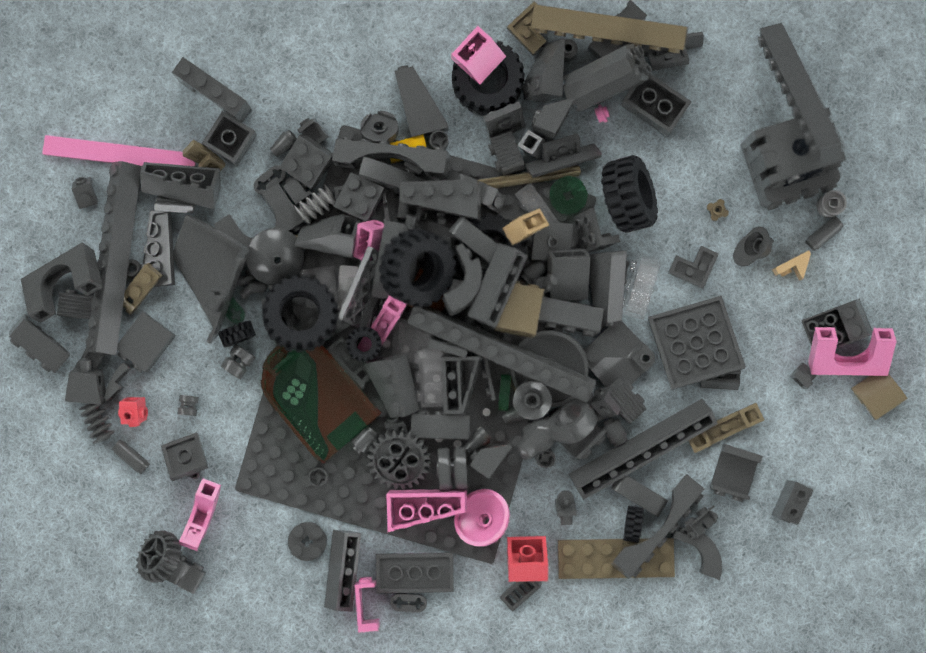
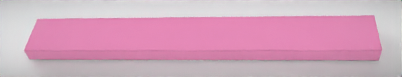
M45 135L42 153L48 156L106 163L124 161L143 166L144 162L196 166V162L183 157V152L48 135Z

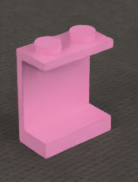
M362 577L355 584L358 632L378 631L380 627L379 619L364 620L361 588L375 587L376 580H372V577Z

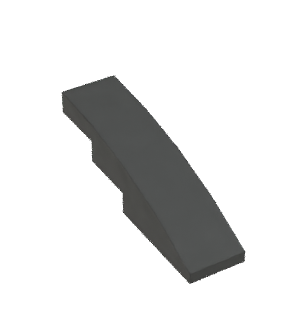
M363 157L358 177L375 181L377 185L394 190L393 193L400 195V182L425 181L406 171L367 157Z

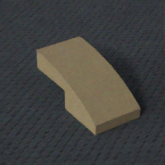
M194 139L183 150V157L198 163L199 167L220 168L221 171L226 166L225 162L213 151Z

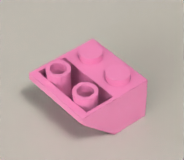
M479 26L451 54V59L479 85L506 58V55L495 41Z

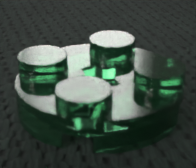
M565 176L553 183L549 192L551 206L557 212L571 215L583 209L588 199V192L580 179L573 176ZM568 190L572 191L571 195L574 196L569 201L565 200V196H563V193H567Z

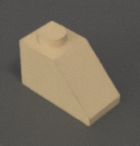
M539 208L518 217L505 226L503 230L512 245L546 228L549 226V223Z

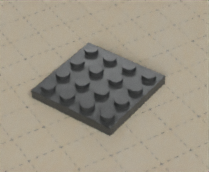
M722 295L648 317L671 390L746 368Z

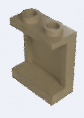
M516 281L495 331L534 338L537 331L544 289H540L535 284H528V286L520 285V282Z

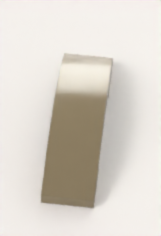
M754 403L717 420V425L688 441L694 453H697L765 419L757 403Z

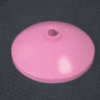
M479 489L467 495L466 512L454 516L457 534L463 541L472 546L483 547L496 542L504 534L509 524L510 511L508 504L500 494L493 490Z

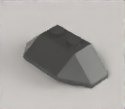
M384 221L372 297L383 299L389 297V293L385 292L379 278L381 275L379 272V265H381L380 257L385 252V246L391 243L390 240L394 236L398 237V233L408 230L404 223ZM418 256L410 266V283L414 282Z

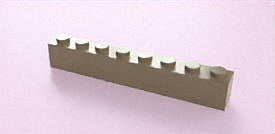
M534 5L531 28H536L537 33L547 34V31L550 30L555 31L554 35L566 37V33L574 34L573 38L585 39V36H590L592 41L603 42L604 39H610L611 44L622 45L624 41L630 42V44L635 46L649 45L651 50L660 51L661 47L668 48V52L680 53V50H685L689 28L686 26Z

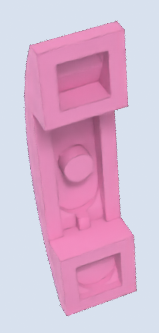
M391 296L387 298L382 306V310L371 326L381 337L382 345L407 304ZM363 336L357 348L363 352L370 350L371 340Z

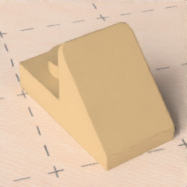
M807 251L772 269L774 275L781 274L783 277L791 273V268H793L798 280H803L811 253Z

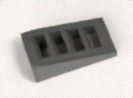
M527 581L515 582L499 598L513 612L541 587L542 583L540 581H530L533 587ZM520 584L525 586L528 590L527 593L520 587ZM515 589L522 595L521 598L514 592ZM509 594L517 601L515 604L508 597Z

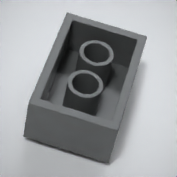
M650 74L648 75V80L629 90L621 106L668 137L691 104V101Z

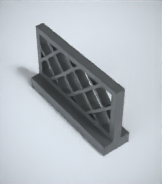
M369 246L338 315V319L355 328L363 326L370 328L382 299L372 297L379 251Z

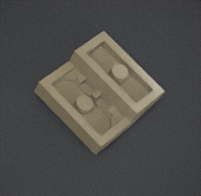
M889 374L888 376H868L851 388L874 420L879 419L908 399Z

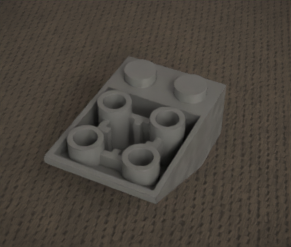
M341 214L311 221V224L303 223L295 246L303 249L317 250L322 253L337 254L342 257H352L358 223H361V220L350 215Z
M860 298L801 320L811 346L815 327L835 328L838 339L836 348L869 337L873 332Z

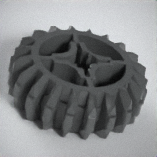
M160 530L150 534L148 539H144L145 543L140 545L141 550L137 552L139 554V557L136 559L138 562L136 565L138 574L144 580L152 583H163L164 580L169 579V575H174V569L178 568L177 564L181 561L179 557L182 555L180 551L182 545L179 544L177 536Z

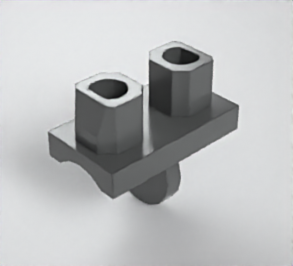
M564 490L555 499L556 513L560 518L561 525H573L572 516H577L574 496L570 491Z

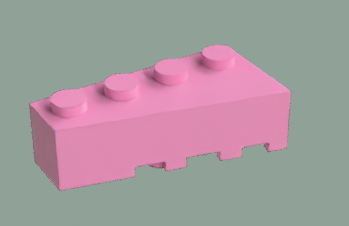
M440 489L389 490L387 493L388 532L466 512L467 489L442 491Z

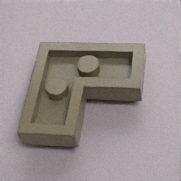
M535 1L507 26L512 35L532 55L547 43L544 37L536 32L535 28H531L534 5H538Z

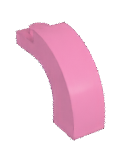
M202 479L195 494L190 518L179 540L180 545L195 551L198 550L214 514L220 494V484Z

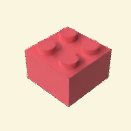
M546 536L507 537L509 582L548 581Z

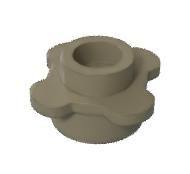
M722 199L707 205V210H709L713 221H717L722 216L727 217L729 211L724 206L725 201Z

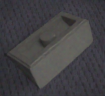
M726 374L700 382V388L738 390L740 374Z

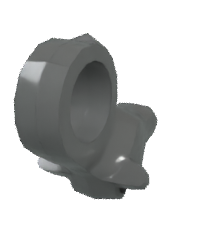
M574 399L561 406L550 416L545 415L535 420L529 419L527 425L522 428L521 440L515 449L522 459L530 460L538 453L550 449L557 441L563 444L579 442L594 429L598 420L597 416L588 403Z

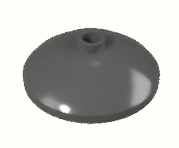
M269 228L258 233L248 245L249 253L246 258L247 266L252 275L259 281L269 285L281 283L282 279L287 278L288 280L293 275H297L304 261L303 248L295 246L297 237L290 231L282 228ZM280 257V261L276 263L274 258Z

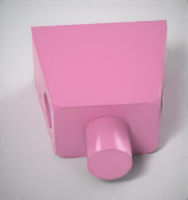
M378 220L358 223L353 257L362 261L368 246L377 251L380 250L384 223Z

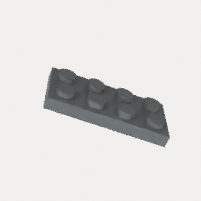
M453 552L376 554V593L454 592Z

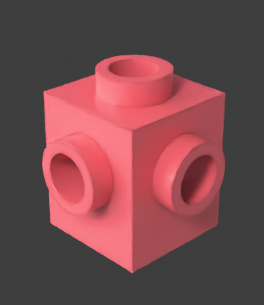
M126 397L119 401L118 415L121 419V424H128L129 427H138L140 423L147 420L148 409L145 397Z

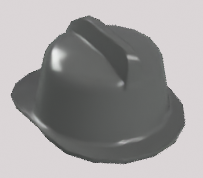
M758 226L753 228L736 245L733 259L738 266H749L757 259L765 258L770 254L774 240L769 237V233L764 227Z

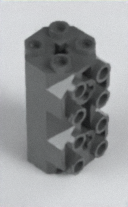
M628 44L564 76L563 80H566V83L563 84V90L567 99L571 98L574 100L572 105H576L578 107L576 110L580 112L644 83V81L648 80V75L652 74V70L649 64L646 63L642 47L640 45Z

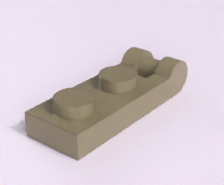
M150 263L143 266L125 290L123 307L129 315L135 312L163 276ZM129 297L134 300L132 304L127 300Z

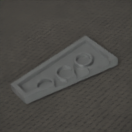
M151 210L146 232L148 236L146 246L144 245L143 253H145L144 261L141 264L140 270L145 264L150 263L163 275L154 287L175 285L171 212Z

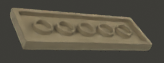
M640 538L639 543L645 542L649 538ZM666 538L667 541L661 548L657 546L653 550L655 555L648 563L645 561L640 566L642 571L636 578L675 577L674 538ZM623 539L558 540V579L626 578L611 563L625 547L634 546L639 543L623 541Z

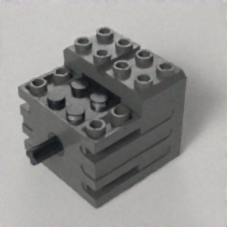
M829 107L825 108L828 115L831 116ZM794 118L755 130L740 144L760 206L767 208L768 211L778 208L783 204L782 202H785L786 205L797 202V200L801 199L800 194L804 199L818 194L820 190L822 193L832 191L838 187L837 183L841 178L838 168L846 160L843 152V159L819 165L817 158L812 157L810 144L807 145L805 142L804 131L801 132L799 130L798 119Z

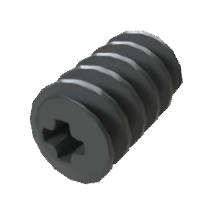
M87 404L78 409L85 410L81 413V417H88L84 420V424H91L87 431H94L90 438H97L93 445L108 440L115 432L114 430H108L112 424L105 423L109 416H102L106 409H99L102 404Z

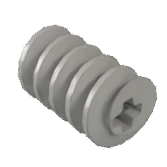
M325 184V191L318 188L319 195L313 192L312 200L309 197H305L306 204L299 201L300 208L294 205L303 221L311 224L310 217L317 220V212L324 215L323 208L330 211L329 204L334 206L336 199Z

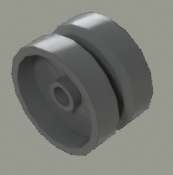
M455 447L454 460H450V450L448 448H438L437 478H439L440 491L451 489V478H455L457 490L467 489L465 447Z

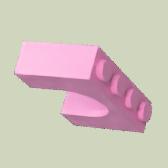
M815 327L808 360L811 375L888 376L897 342L893 328H873L868 348L861 354L846 357L835 353L838 342L835 328Z

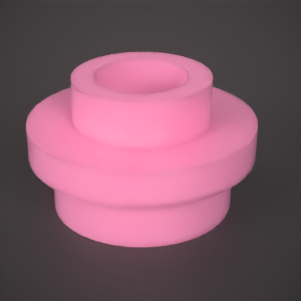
M599 104L594 109L600 123L603 121L606 123L610 114L606 106L603 107Z

